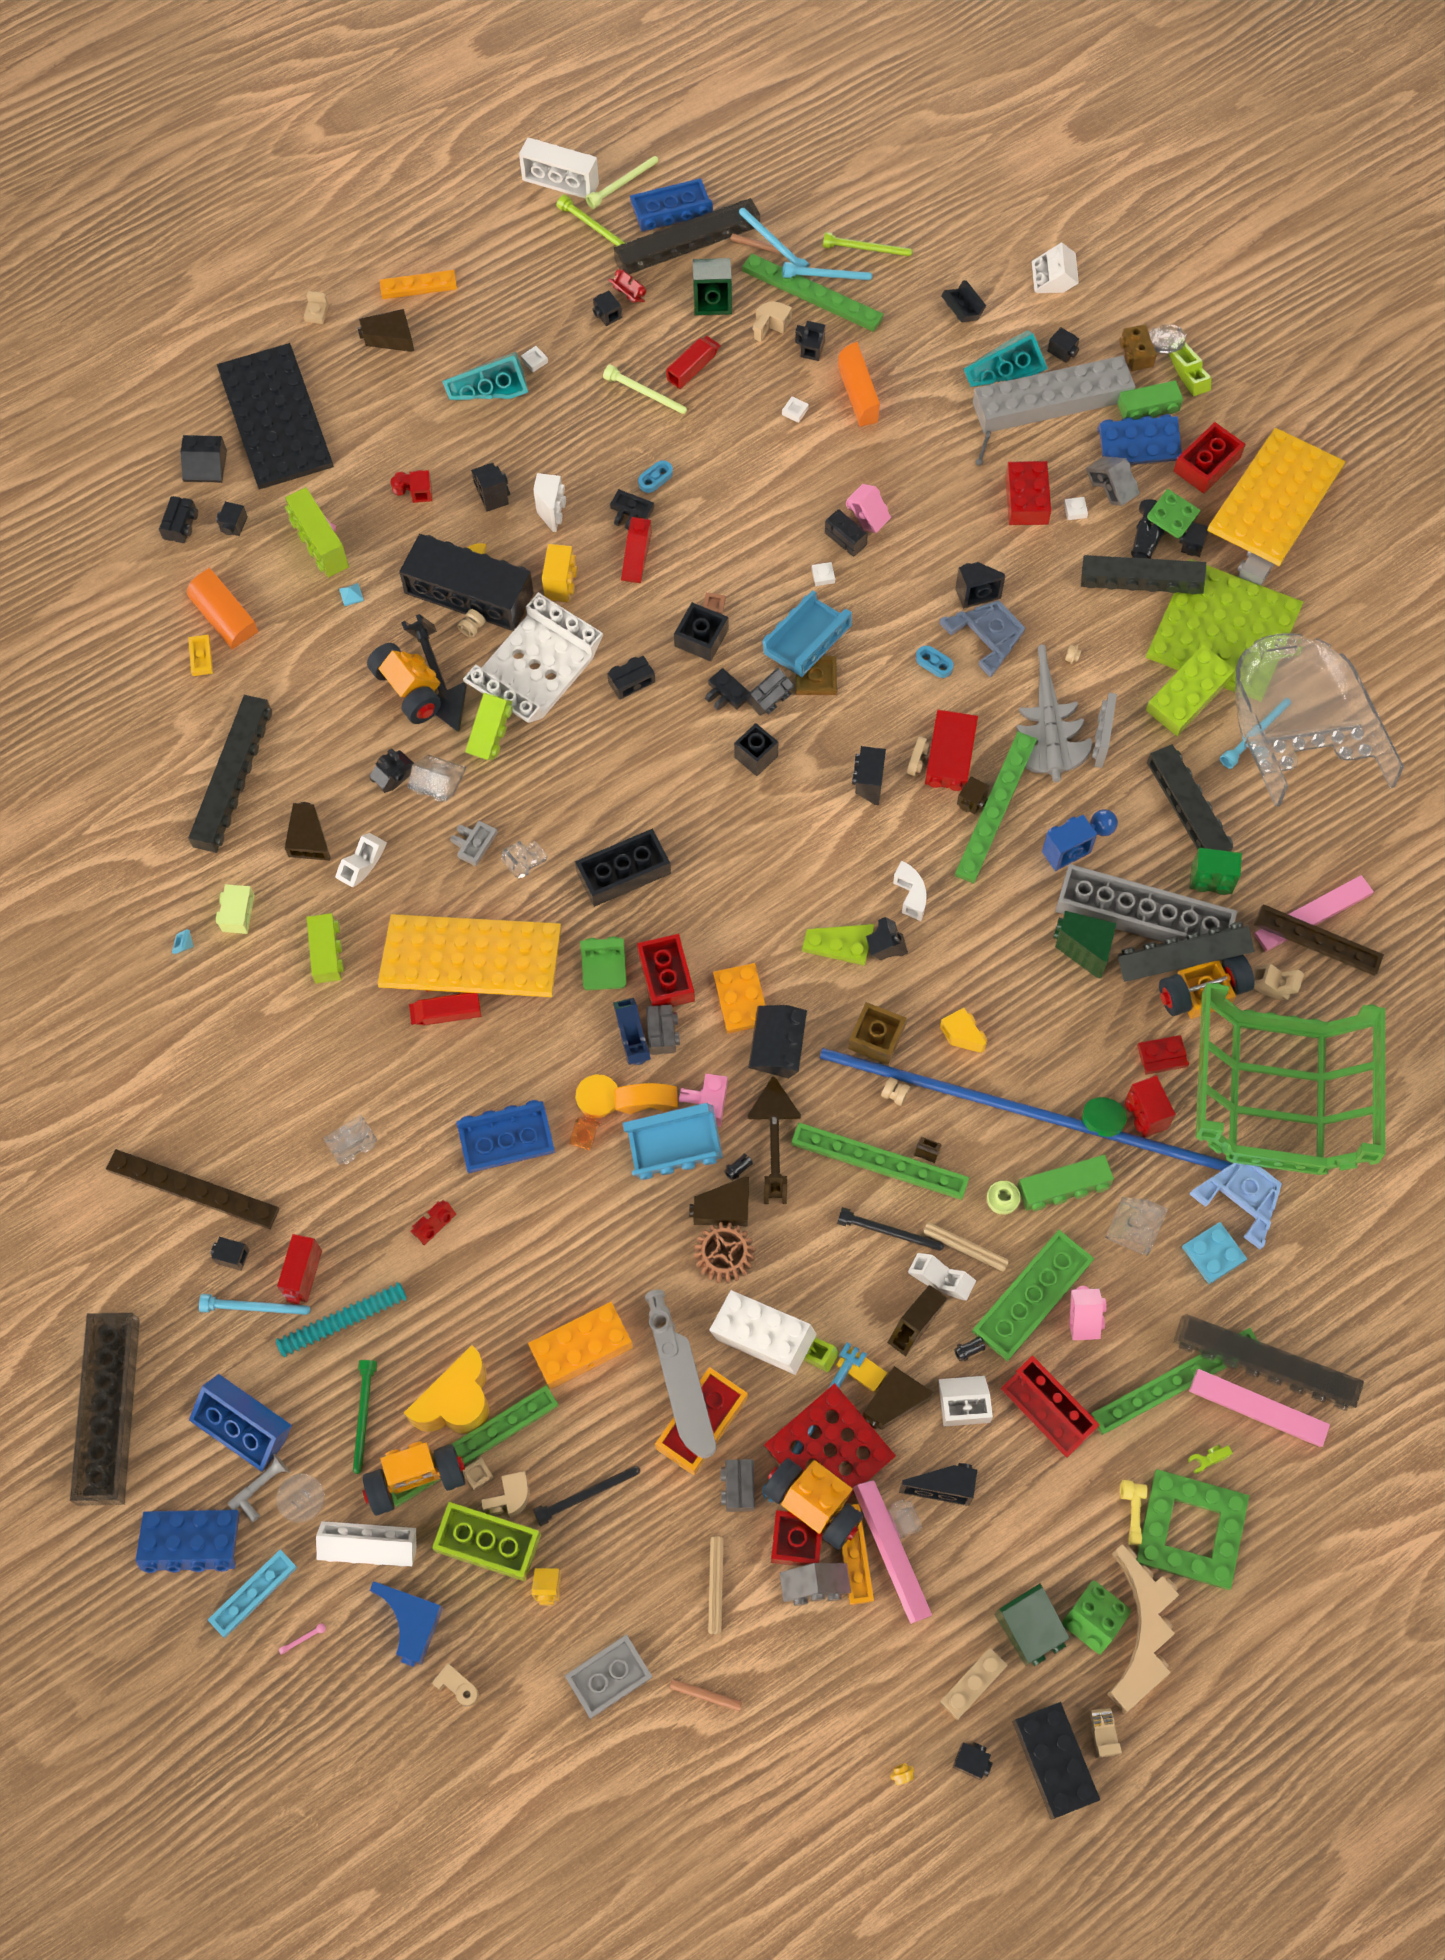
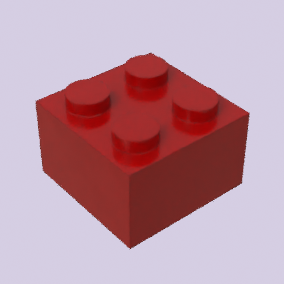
M1155 1075L1132 1084L1125 1098V1106L1129 1113L1132 1112L1134 1116L1136 1130L1142 1133L1143 1138L1167 1130L1176 1114L1158 1076Z
M776 1510L771 1563L793 1566L819 1563L822 1532L819 1534L789 1511Z

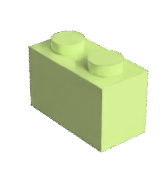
M225 884L224 892L220 893L221 909L216 914V923L222 932L248 934L255 896L250 886Z

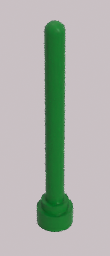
M359 1360L358 1371H360L362 1381L353 1461V1472L355 1474H360L363 1466L371 1377L374 1376V1372H377V1362L372 1360Z

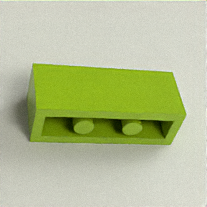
M491 693L483 694L465 750L466 753L486 760H494L500 752L499 742L506 733L507 727L505 724L507 718L512 714L513 706L511 705L513 701Z
M332 913L308 916L307 928L312 977L316 984L341 980V972H344L343 960L339 959V953L342 952L341 940H337V933H340L339 920L335 921Z

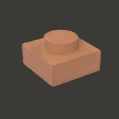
M706 592L703 607L723 615L726 596Z

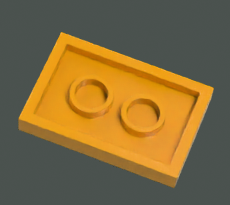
M755 963L713 971L727 1034L754 1028L757 1007L766 1006Z

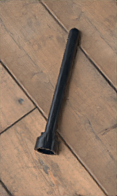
M842 1207L837 1224L846 1227V1225L851 1226V1224L938 1251L944 1248L942 1242L855 1216L853 1212H850L851 1209Z
M633 1466L549 1507L547 1505L544 1507L540 1505L534 1508L533 1512L540 1527L549 1523L548 1520L552 1519L553 1515L638 1475L640 1468Z

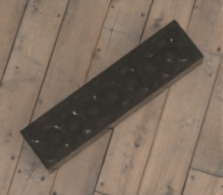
M87 1313L70 1492V1501L77 1506L125 1505L140 1319L134 1313Z

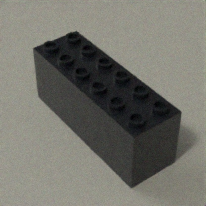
M420 533L399 571L405 594L465 615L470 609L476 610L485 618L486 622L511 631L517 628L526 610V606L534 594L531 571L525 567H517L505 560H497L487 554H479L469 548H462L449 541L444 542L431 535Z

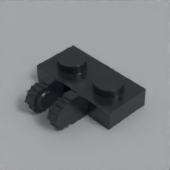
M618 489L610 503V509L618 511L614 524L620 526L626 514L629 518L626 521L625 528L629 530L631 517L648 519L654 509V502Z
M722 668L708 680V685L713 689L707 693L705 700L711 702L718 695H721L722 697L714 705L715 709L720 710L727 703H730L737 710L746 702L745 696L750 691Z

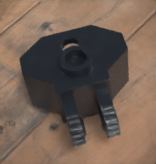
M392 748L389 749L386 755H382L377 759L376 766L369 776L370 780L373 783L376 782L384 793L397 788L410 776L415 768L414 762L401 750L394 751Z

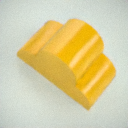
M471 1345L404 1412L414 1427L421 1431L433 1432L447 1425L456 1433L468 1434L486 1423L489 1416V1404L482 1391V1387L485 1384L487 1372L476 1348Z

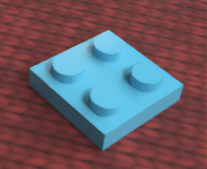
M1221 1222L1182 1246L1208 1284L1213 1283L1247 1260Z

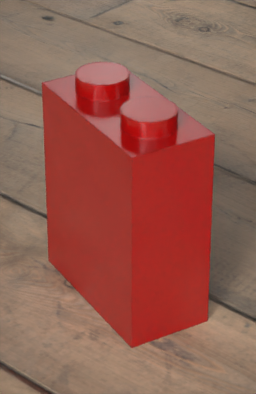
M292 1234L277 1284L282 1295L287 1298L286 1301L290 1303L300 1304V1301L308 1302L322 1254V1249L315 1238Z

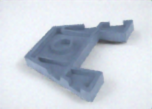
M999 600L975 607V610L969 612L962 611L956 613V616L942 617L939 622L951 636L968 625L993 651L981 659L978 664L990 678L1025 632V627Z

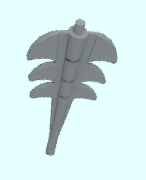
M1039 645V707L1019 708V712L1023 717L1036 721L1038 724L1033 726L1017 725V730L1037 738L1036 743L1038 745L1034 747L1025 768L1035 773H1048L1052 775L1053 782H1060V774L1064 771L1078 768L1087 760L1092 748V739L1089 738L1081 742L1067 741V739L1073 738L1080 732L1084 719L1081 718L1072 722L1062 721V719L1069 717L1075 712L1078 702L1058 704L1048 667L1046 646Z

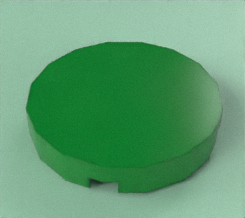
M1097 1097L1085 1104L1082 1120L1091 1132L1094 1130L1100 1136L1112 1137L1119 1134L1125 1127L1127 1114L1122 1105L1115 1100Z

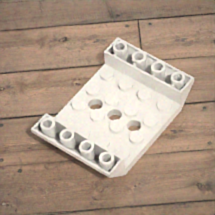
M537 593L526 606L527 616L481 668L475 664L463 678L464 682L483 694L491 693L513 701L511 705L513 706L512 713L528 723L542 719L592 661L603 637L602 632L540 593ZM517 653L524 654V657L521 659H515L514 655ZM538 663L540 667L533 670L530 668V665ZM553 673L556 675V678L548 680L546 676Z

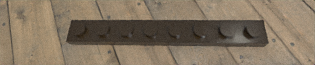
M115 1149L106 1167V1170L110 1173L270 1230L280 1210L275 1205Z

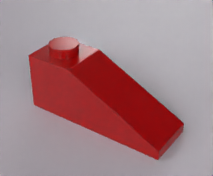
M631 517L621 581L641 583L652 535L651 520Z

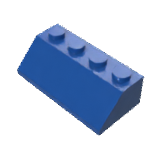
M220 1374L201 1387L189 1421L261 1472L270 1464L274 1458L273 1454H277L281 1449L292 1427L286 1420Z

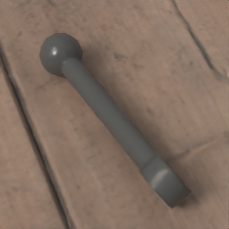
M990 431L986 432L979 458L976 460V465L978 466L983 464L982 459L990 438Z

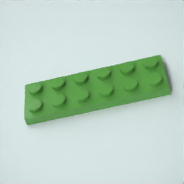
M1058 1230L973 1328L972 1333L977 1337L979 1336L984 1343L1008 1362L1095 1258Z

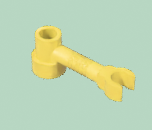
M1122 1480L1120 1498L1130 1500L1132 1507L1128 1541L1129 1545L1138 1546L1142 1543L1140 1528L1141 1499H1146L1147 1485L1136 1484L1130 1480Z

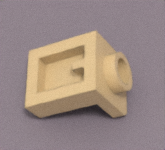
M308 291V304L304 320L305 322L324 324L329 307L326 294Z

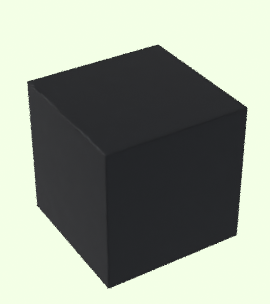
M755 723L734 743V758L754 775L758 776L778 757L779 742Z

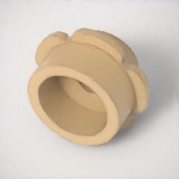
M1070 645L1065 660L1069 661L1070 664L1073 661L1077 662L1081 650H1078V645Z

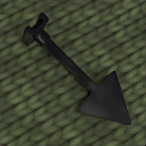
M418 614L416 615L417 622L412 624L406 621L401 622L403 629L421 643L428 665L436 673V678L440 681V685L437 687L439 692L437 696L441 701V706L435 715L459 732L467 684L463 682L447 690L429 642V635L437 632L435 625Z

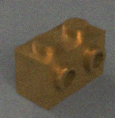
M1146 324L1124 328L1122 337L1119 338V344L1121 349H1124L1126 364H1129L1131 371L1154 367L1157 354Z

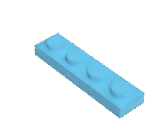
M280 1549L208 1621L222 1637L226 1638L298 1567Z

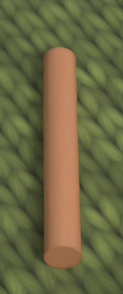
M733 233L731 235V241L783 255L771 243Z
M672 1679L670 1689L740 1711L741 1701Z

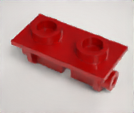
M623 269L616 270L615 279H608L613 284L615 290L627 295L626 298L633 303L645 302L641 298L647 292L645 287L635 279L629 284L633 277Z
M444 1200L441 1202L437 1201L427 1212L430 1216L429 1219L423 1216L412 1225L413 1229L410 1232L423 1245L428 1243L457 1215L448 1202Z

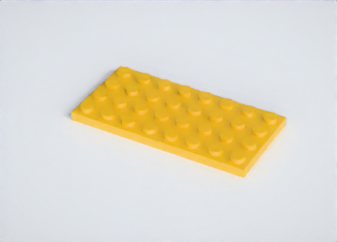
M1274 428L1210 523L1207 531L1280 566L1339 475L1346 461L1280 429Z
M391 914L379 972L378 987L552 997L561 924Z

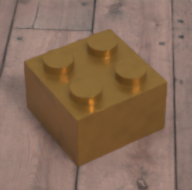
M865 1002L849 1039L848 1049L889 1065L904 1031L907 1018Z

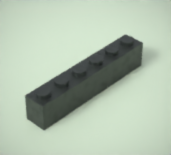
M1084 555L1081 587L1203 594L1206 562Z
M1173 744L1150 753L1147 764L1197 850L1198 848L1231 852L1233 849L1232 839L1225 834L1222 822L1215 817L1210 802L1206 801L1202 795L1203 792L1200 785L1196 784L1193 780L1192 772L1183 763L1181 753L1175 749Z
M1236 922L1230 924V928L1221 930V927L1208 929V933L1201 935L1199 932L1189 933L1186 935L1187 938L1180 940L1177 937L1165 939V943L1156 945V942L1144 944L1141 949L1135 950L1134 947L1122 949V953L1118 954L1123 980L1124 982L1255 952L1248 924L1243 925V922Z

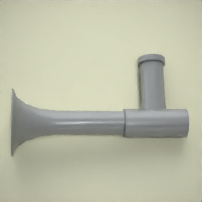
M273 1454L274 1461L271 1466L228 1502L232 1510H236L240 1506L251 1519V1522L256 1521L260 1514L255 1511L247 1499L276 1474L285 1471L290 1473L287 1466L276 1454Z

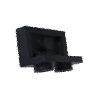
M963 280L958 289L944 290L941 295L947 306L952 309L961 322L979 320L986 308V304L967 280Z

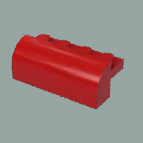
M1032 1355L1000 1389L1058 1450L1068 1458L1099 1428L1100 1424Z

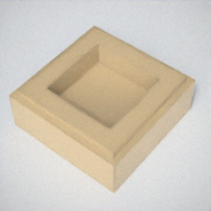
M482 1457L463 1470V1474L474 1491L494 1479Z

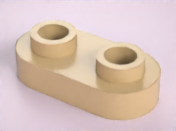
M918 737L907 774L916 776V773H921L924 761H921L922 756H927L930 744L927 743V738Z

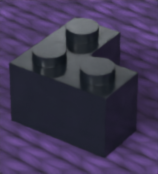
M494 463L471 470L473 482L486 512L509 504L508 496H510V491L507 486L508 479L505 472L501 473L499 467H495Z

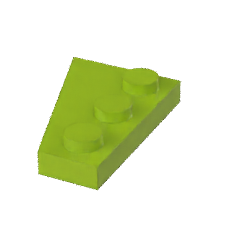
M875 924L807 929L802 952L865 966L869 951L866 936L873 933Z

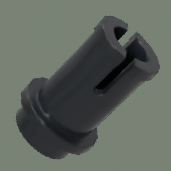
M743 1153L734 1163L726 1166L724 1173L731 1181L737 1180L741 1173L753 1165V1161L749 1156L747 1157V1154Z
M978 1336L963 1345L958 1344L957 1348L954 1349L957 1359L959 1361H968V1357L984 1351V1344L975 1347V1345L983 1342L982 1339Z

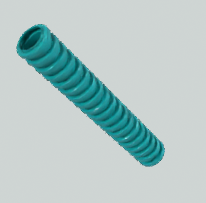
M396 1282L395 1286L390 1285L387 1290L384 1288L382 1292L377 1291L376 1295L373 1296L371 1294L368 1299L364 1297L363 1301L360 1302L358 1300L355 1305L351 1303L349 1304L350 1307H343V1310H337L336 1314L330 1313L329 1317L324 1316L321 1321L317 1319L316 1323L313 1324L311 1322L308 1327L304 1325L303 1329L300 1330L298 1328L295 1333L290 1332L289 1336L283 1335L282 1339L277 1338L276 1345L281 1356L285 1358L288 1353L293 1354L294 1350L300 1351L301 1347L306 1348L309 1343L313 1345L314 1341L317 1340L319 1342L320 1338L323 1337L325 1339L329 1334L332 1336L335 1331L340 1332L341 1328L347 1329L348 1325L353 1326L354 1322L359 1323L360 1319L366 1320L367 1316L370 1315L372 1317L375 1312L379 1314L380 1310L383 1309L385 1311L388 1306L393 1307L395 1303L397 1305L400 1304L401 1300L406 1301L407 1296L401 1283Z

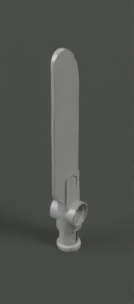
M652 1290L645 1295V1300L649 1303L650 1307L649 1325L655 1338L677 1430L683 1443L690 1451L701 1458H708L714 1455L716 1451V1441L690 1342L686 1337L675 1332L676 1328L672 1321L670 1310L665 1305V1292L663 1290ZM666 1322L663 1327L658 1328L661 1323Z

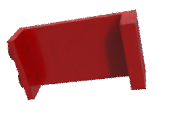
M937 709L925 778L926 785L934 788H950L953 791H961L966 785L978 721L977 715Z

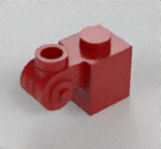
M417 470L409 472V474L397 472L391 478L390 483L395 495L402 496L406 493V490H409L413 503L432 502V483L429 470Z

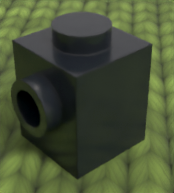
M609 290L593 298V313L596 318L601 319L605 326L622 318L621 305Z
M1060 327L1049 339L1047 352L1066 363L1071 357L1074 358L1079 351V338Z
M225 501L221 512L219 511L217 514L216 522L219 525L220 531L224 534L240 536L248 516L243 505Z
M1192 522L1187 532L1180 538L1179 543L1183 544L1181 552L1189 556L1200 557L1208 533V526Z
M219 1237L217 1243L215 1242L212 1246L211 1258L218 1265L242 1271L249 1248L244 1243Z
M963 1742L960 1745L952 1768L981 1780L983 1775L988 1777L993 1762L989 1761L991 1754L986 1753V1747L973 1742L972 1746Z

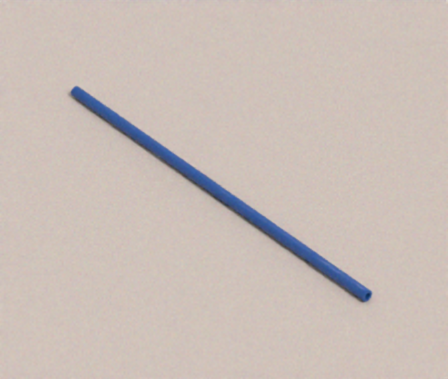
M822 1048L820 1059L888 1078L893 1077L902 1082L1222 1171L1232 1164L1229 1161L1122 1131L1112 1137H1103L1094 1130L1093 1132L1088 1130L1083 1121L829 1049Z

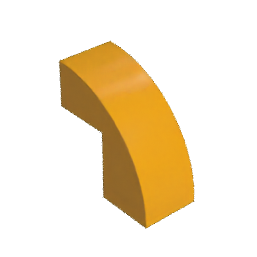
M644 1083L614 1089L615 1110L627 1114H633L647 1108L663 1112L678 1108L677 1087L673 1085Z

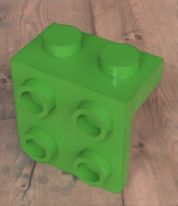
M1167 489L1151 509L1147 518L1174 537L1181 538L1191 523L1195 522L1201 510Z
M608 937L601 940L588 938L580 941L583 988L585 990L625 988L624 938Z
M1092 1581L1061 1623L1072 1634L1088 1645L1089 1648L1101 1655L1130 1615L1131 1609L1098 1582Z

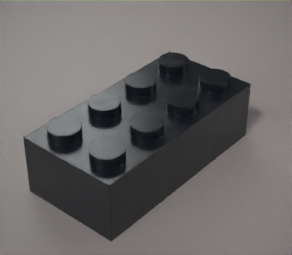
M653 828L575 861L576 872L594 907L671 874L670 861Z
M1061 1702L1012 1721L1051 1820L1100 1801Z

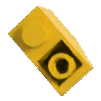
M965 1008L941 1019L940 1029L950 1045L979 1053L985 1051L987 1038L983 1031L977 1029L973 1015L967 1013Z
M535 1568L532 1596L535 1601L539 1602V1605L551 1606L554 1605V1601H560L561 1572L558 1568Z

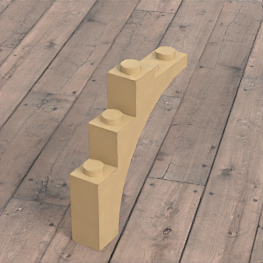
M1122 1544L1112 1555L1123 1569L1132 1588L1137 1609L1138 1627L1135 1648L1130 1663L1121 1679L1107 1695L1125 1714L1171 1673L1167 1669L1169 1667L1168 1663L1160 1655L1156 1656L1154 1652L1175 1634L1171 1630L1173 1626L1164 1616L1161 1618L1158 1614L1175 1600L1179 1594L1176 1592L1178 1590L1176 1585L1169 1578L1165 1579L1162 1576L1155 1582L1152 1579L1154 1577L1152 1572L1146 1566L1142 1567L1137 1562V1556L1134 1551L1128 1546L1125 1548Z

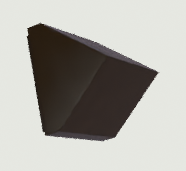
M921 1137L914 1156L935 1163L942 1145Z

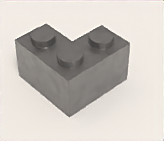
M1103 456L1086 468L1092 486L1104 487L1111 505L1122 506L1140 494L1138 483L1132 475L1130 463L1126 458Z
M813 1563L779 1572L783 1602H793L794 1606L806 1605L809 1599L811 1601H822L826 1599L825 1597H827L828 1601L842 1600V1595L851 1593L847 1563Z

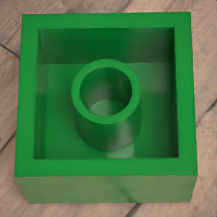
M1198 848L1191 865L1189 889H1194L1197 892H1217L1220 895L1232 894L1241 876L1242 853Z

